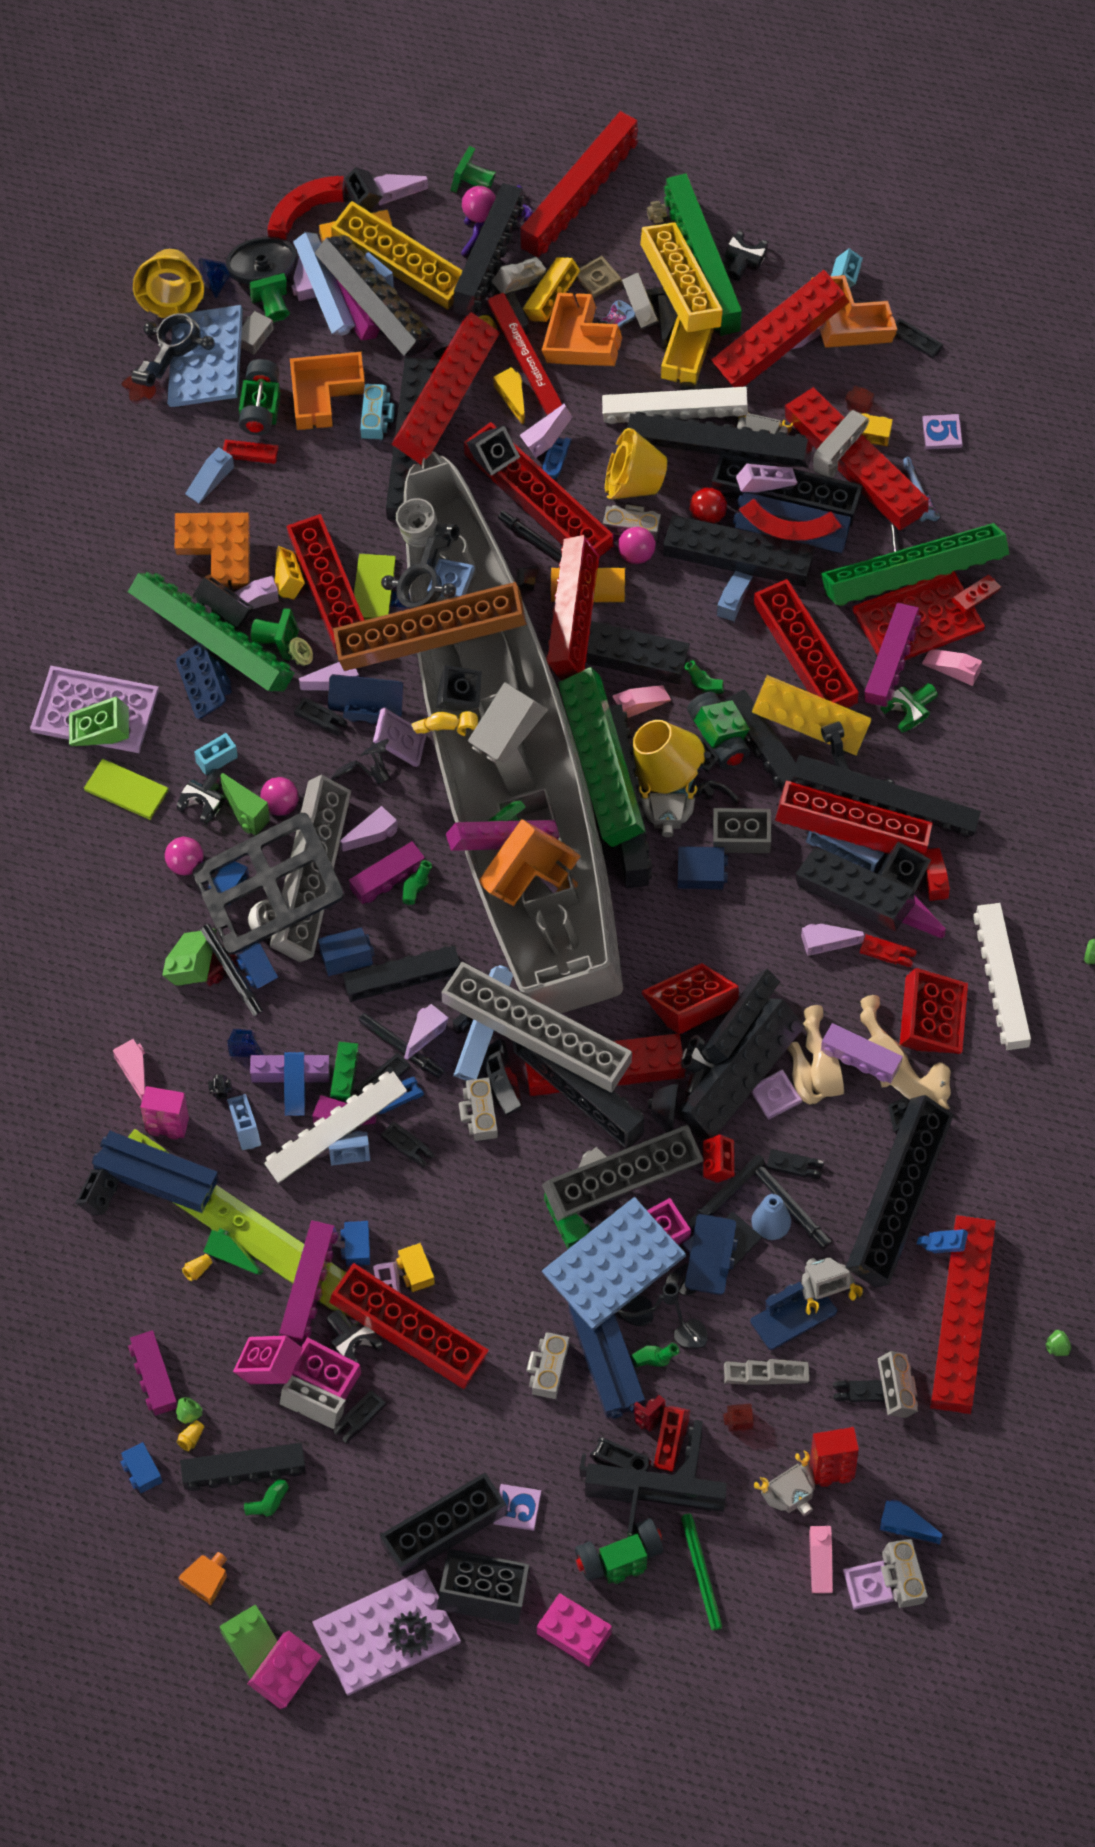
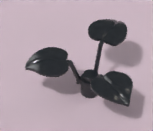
M387 738L377 743L372 742L370 748L360 754L361 756L372 755L375 764L370 766L371 771L355 760L338 768L332 775L331 780L333 781L334 778L349 772L355 767L362 768L369 777L373 776L377 784L388 780L390 775L385 768L386 766L383 763L380 752H385L389 739Z
M689 1263L669 1274L666 1284L663 1286V1295H659V1299L654 1307H652V1303L648 1298L636 1296L618 1310L621 1318L627 1323L634 1326H645L653 1321L654 1316L652 1312L656 1311L663 1300L668 1305L676 1306L682 1325L677 1327L674 1332V1339L678 1345L688 1349L705 1347L707 1343V1331L702 1322L697 1319H690L685 1323L679 1307V1293L683 1296H690L697 1292L685 1287Z

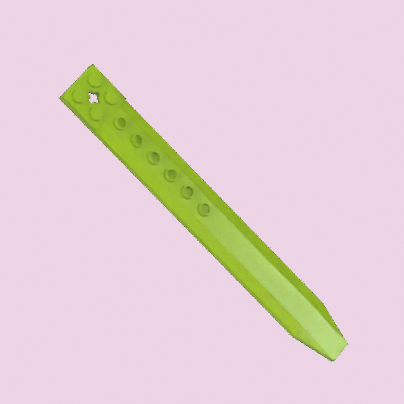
M136 1129L128 1136V1138L167 1152L166 1149ZM217 1185L203 1213L174 1203L211 1229L218 1231L219 1228L229 1231V1236L234 1237L249 1255L293 1284L304 1244ZM328 1263L326 1270H328L327 1279L325 1282L322 1281L320 1288L322 1289V1296L319 1302L330 1310L336 1311L340 1309L329 1303L330 1297L346 1272L333 1263Z

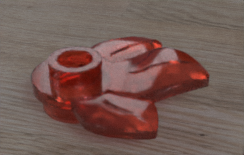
M132 375L127 377L121 384L123 387L130 389V401H139L144 396L147 399H151L156 393L154 385L147 387L133 383Z

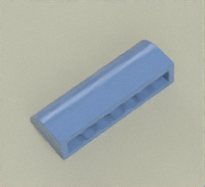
M812 831L808 832L806 843L822 848L874 873L887 855V853L838 840Z

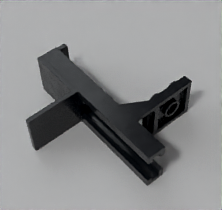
M695 1420L694 1427L690 1426L686 1460L675 1475L590 1463L586 1467V1453H582L579 1469L580 1477L586 1478L585 1496L632 1503L627 1538L633 1536L638 1500L724 1512L727 1483L696 1479L703 1421Z

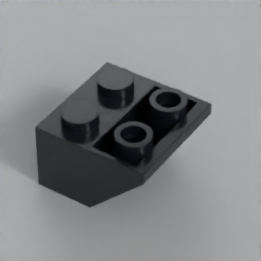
M355 167L344 178L345 195L348 201L356 203L368 212L383 198L370 171Z

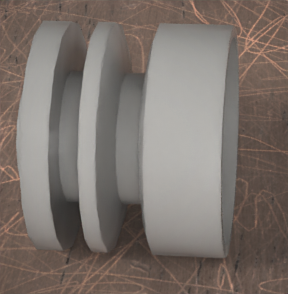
M420 498L407 500L398 508L396 513V522L404 541L408 545L416 548L425 547L428 537L435 536L438 520L432 505L428 501Z

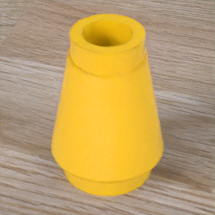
M204 1254L186 1263L185 1267L182 1268V1272L189 1281L197 1280L212 1264V1260L207 1254Z
M195 1420L180 1433L177 1440L179 1447L185 1451L193 1449L204 1429V1425Z

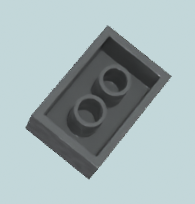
M714 808L713 847H724V853H770L771 809Z

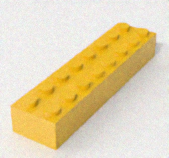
M352 201L332 225L331 236L346 235L350 237L353 244L364 253V256L369 252L393 273V276L448 310L454 303V289L463 270Z
M676 223L642 227L640 244L685 330L691 332L721 327L723 310Z

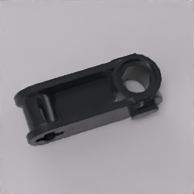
M603 1437L598 1438V1444L594 1452H591L589 1455L592 1460L611 1467L636 1470L634 1466L642 1465L643 1469L639 1471L649 1472L651 1464L650 1457L632 1451Z

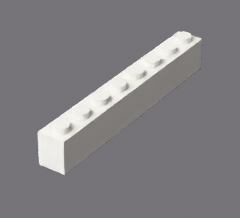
M746 387L602 395L604 423L610 424L629 422L630 413L635 414L636 412L646 413V416L659 414L667 419L679 417L682 420L689 418L704 419L706 417L742 416L748 413Z
M1001 904L977 906L974 922L975 925H979L980 929L977 931L979 942L983 943V947H981L982 958H986L987 961L985 972L987 976L990 975L991 979L989 981L990 993H994L995 997L992 999L994 1010L998 1011L996 1016L997 1026L1002 1029V1033H1000L1001 1044H1005L1006 1050L1027 1048L1030 1046L1031 1038Z
M387 1071L378 1078L380 1080L375 1085L370 1083L362 1089L364 1093L358 1097L355 1094L346 1100L348 1104L343 1108L338 1106L330 1112L331 1116L326 1120L322 1117L315 1122L314 1125L316 1127L312 1130L305 1129L298 1134L299 1139L295 1142L290 1140L282 1146L283 1150L278 1154L273 1152L267 1156V1162L264 1164L275 1180L280 1183L328 1149L331 1144L355 1130L407 1093L406 1088L394 1072L389 1074Z

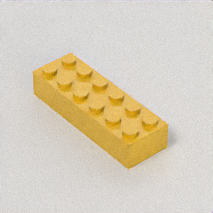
M768 675L752 709V712L822 742L825 741L821 734V727L840 721L845 734L841 738L843 750L857 755L871 722V718Z

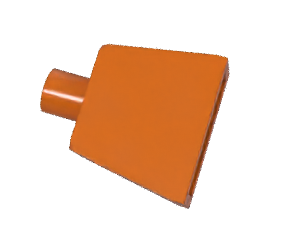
M219 1552L216 1553L212 1560L204 1555L200 1556L178 1577L180 1584L212 1605L227 1578L226 1571L222 1568L227 1558Z

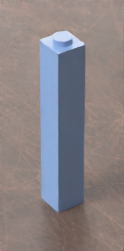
M305 232L293 242L331 333L341 336L346 335L355 324L335 276L314 253L321 245L318 235Z
M501 965L491 969L489 974L490 977L507 986H510L513 978L512 972L507 967ZM473 1019L453 1076L465 1081L477 1079L494 1031L493 1029Z

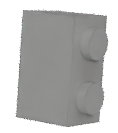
M256 311L251 316H248L242 327L241 348L255 354L274 330L273 320Z

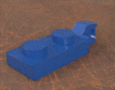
M962 1229L929 1233V1237H918L917 1245L933 1253L964 1251L968 1232Z

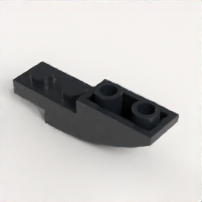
M500 1038L488 1045L486 1051L487 1058L484 1059L497 1100L505 1115L508 1116L522 1108L523 1105L517 1077L511 1071L506 1043Z

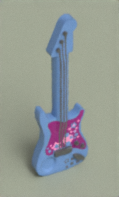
M618 300L613 303L609 314L601 319V323L618 324L620 329L622 325L633 320L636 315L631 306Z
M907 456L903 460L904 469L907 471L911 482L925 495L914 471L911 459ZM927 495L926 497L929 499L928 513L924 512L919 520L921 522L926 519L937 521L940 515L933 506L930 496Z

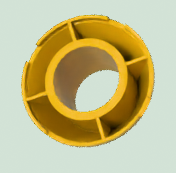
M165 249L155 254L138 268L133 279V293L137 302L144 310L157 314L158 317L167 318L173 314L193 312L203 298L204 282L200 272L184 253L176 249ZM162 273H173L178 275L181 279L176 281H168L159 277L158 275Z
M627 428L616 442L619 446L616 453L611 454L606 472L605 492L609 493L607 498L612 500L655 495L661 488L666 474V456L634 429Z
M662 720L650 721L638 729L633 739V753L636 766L635 776L638 778L639 785L646 791L648 790L647 784L651 788L650 791L667 794L677 791L697 776L700 764L704 763L705 749L701 740L692 732Z

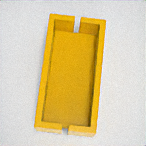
M677 316L661 365V378L677 382V379H680V383L692 382L696 385L714 328L687 332L679 316Z

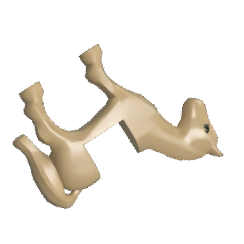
M870 995L860 1001L863 1009L860 1019L871 1033L872 1037L868 1040L903 1056L901 1066L892 1083L880 1081L881 1087L891 1085L909 1100L914 1097L927 1095L945 1109H950L947 1104L951 1094L950 1068L944 1063L938 1062L933 1065L926 1076L920 1079L912 1069L908 1056L901 1045L891 1038L878 1024L876 1011L880 1006L879 996ZM820 1005L810 1006L804 1011L806 1020L803 1024L807 1033L806 1047L813 1053L812 1063L810 1064L807 1061L798 1042H792L787 1048L793 1057L792 1078L794 1088L802 1101L810 1105L818 1103L827 1096L844 1094L843 1078L838 1058L829 1057L821 1051L823 1038L819 1031V1025L824 1017V1013Z

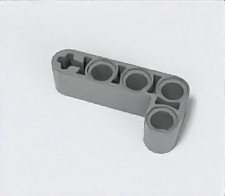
M852 410L816 450L813 458L814 471L822 476L833 478L838 470V460L865 431L869 424V418Z

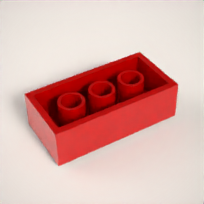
M854 1427L813 1434L810 1465L814 1474L815 1485L825 1487L831 1485L832 1482L848 1483L855 1479L859 1449Z

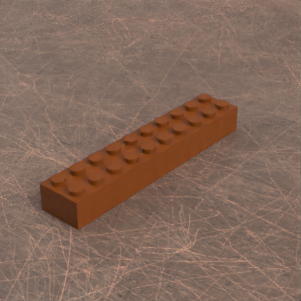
M513 582L333 628L338 660L343 670L348 671L525 626L527 623L520 590L517 583Z

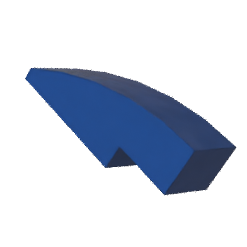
M304 1052L284 1053L285 1116H305Z

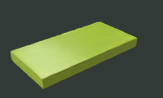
M359 554L354 596L364 620L389 614L392 590H385L381 585V580L387 575L394 577L396 556Z
M105 759L101 760L84 787V791L151 820L169 791L168 787Z

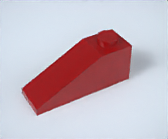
M940 848L927 849L924 856L931 859L925 871L929 901L948 899L950 887Z
M675 1406L665 1407L653 1467L674 1471L687 1431L691 1410Z

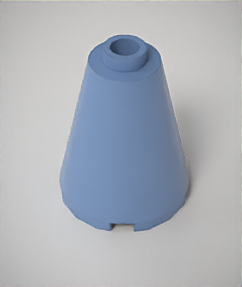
M776 1194L766 1196L752 1215L753 1229L767 1240L782 1238L787 1234L791 1226V1216L781 1197Z

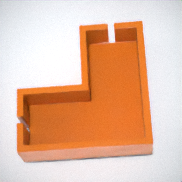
M845 275L830 276L845 293L850 303L819 327L825 348L892 343L897 327L894 318L891 317L892 312L888 301L854 303Z
M558 293L542 348L546 362L553 364L615 366L618 356L617 350L620 349L622 341L618 324L592 323L596 310L592 294H576L578 307L573 293Z
M361 352L290 359L297 430L313 429L315 425L317 428L333 427L330 397L364 394L365 382Z
M248 512L175 513L176 555H211V576L227 588H229L228 581H231L233 589H241L250 584V517Z
M521 819L483 873L479 882L490 894L514 906L535 875L560 887L569 873L556 863L557 860L572 870L581 856L565 843Z

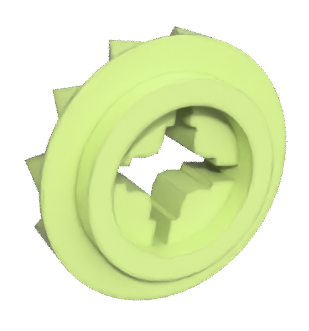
M296 637L290 640L288 645L290 650L288 653L292 655V659L296 661V664H301L302 666L310 664L313 660V652L310 645L302 638Z

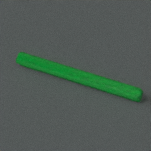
M691 1513L684 1514L681 1520L711 1630L716 1631L722 1628V1623L693 1516Z

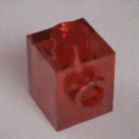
M854 386L853 390L849 391L846 395V408L851 411L855 410L860 414H868L874 403V393L869 392L865 388Z
M751 1403L727 1406V1412L723 1413L724 1425H728L729 1431L753 1429L754 1422Z

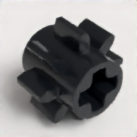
M225 1075L213 1076V1081H208L209 1093H213V1097L219 1099L227 1097V1092H232L231 1080H227Z

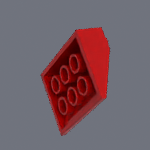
M701 963L643 990L642 995L666 1026L681 1034L730 1011L739 998V986Z
M915 968L910 972L905 980L900 1045L916 1051L961 1054L968 983L919 968Z

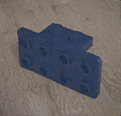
M198 643L176 659L178 670L197 719H202L226 702L225 695L232 692L231 681L225 673L224 663L211 657L207 647Z
M332 674L329 678L328 709L342 711L343 718L349 721L363 720L370 724L378 722L380 710L383 708L401 717L404 684L401 681Z
M703 1214L697 1216L685 1282L686 1289L717 1295L724 1294L728 1270H733L735 1259L731 1257V1253L736 1251L738 1239H734L735 1220Z
M800 1282L790 1284L782 1292L770 1295L765 1300L766 1310L752 1317L750 1323L767 1348L774 1350L835 1316L837 1309L828 1296L817 1300L814 1297L813 1300L818 1302L819 1308L816 1313L815 1308L810 1307L811 1313L808 1315L805 1310L808 1301L804 1298L803 1285Z

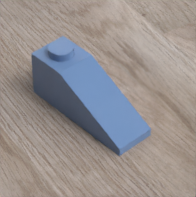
M218 447L207 458L185 495L200 504L234 468L233 457Z
M735 571L717 605L718 617L735 621L753 576Z
M246 1094L227 1099L242 1150L261 1146L258 1129Z

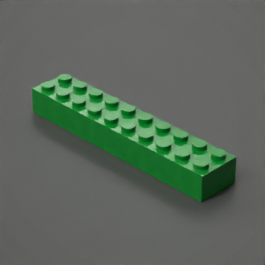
M687 173L666 178V186H664L666 197H664V203L666 207L670 208V218L678 226L723 310L721 327L714 329L715 331L718 330L720 336L741 331L742 310Z
M992 523L821 574L825 594L836 605H845L852 600H863L869 595H880L886 590H897L903 585H914L924 579L931 580L941 574L948 575L958 569L965 570L975 564L982 565L992 559H1002L1004 556L1009 555L1006 534Z
M149 572L137 574L128 590L131 595L266 690L280 692L286 690L295 672L290 670L291 667L287 663L282 661L280 663L276 660L277 657L274 654L263 651L260 644L250 642L247 635L242 632H236L233 630V625L227 622L223 623L219 620L220 617L217 614L209 613L205 610L206 607L204 605L193 602L190 595L179 592L178 587L174 584L166 583L163 576Z
M590 667L558 682L602 839L611 847H614L644 833L645 828L601 677Z

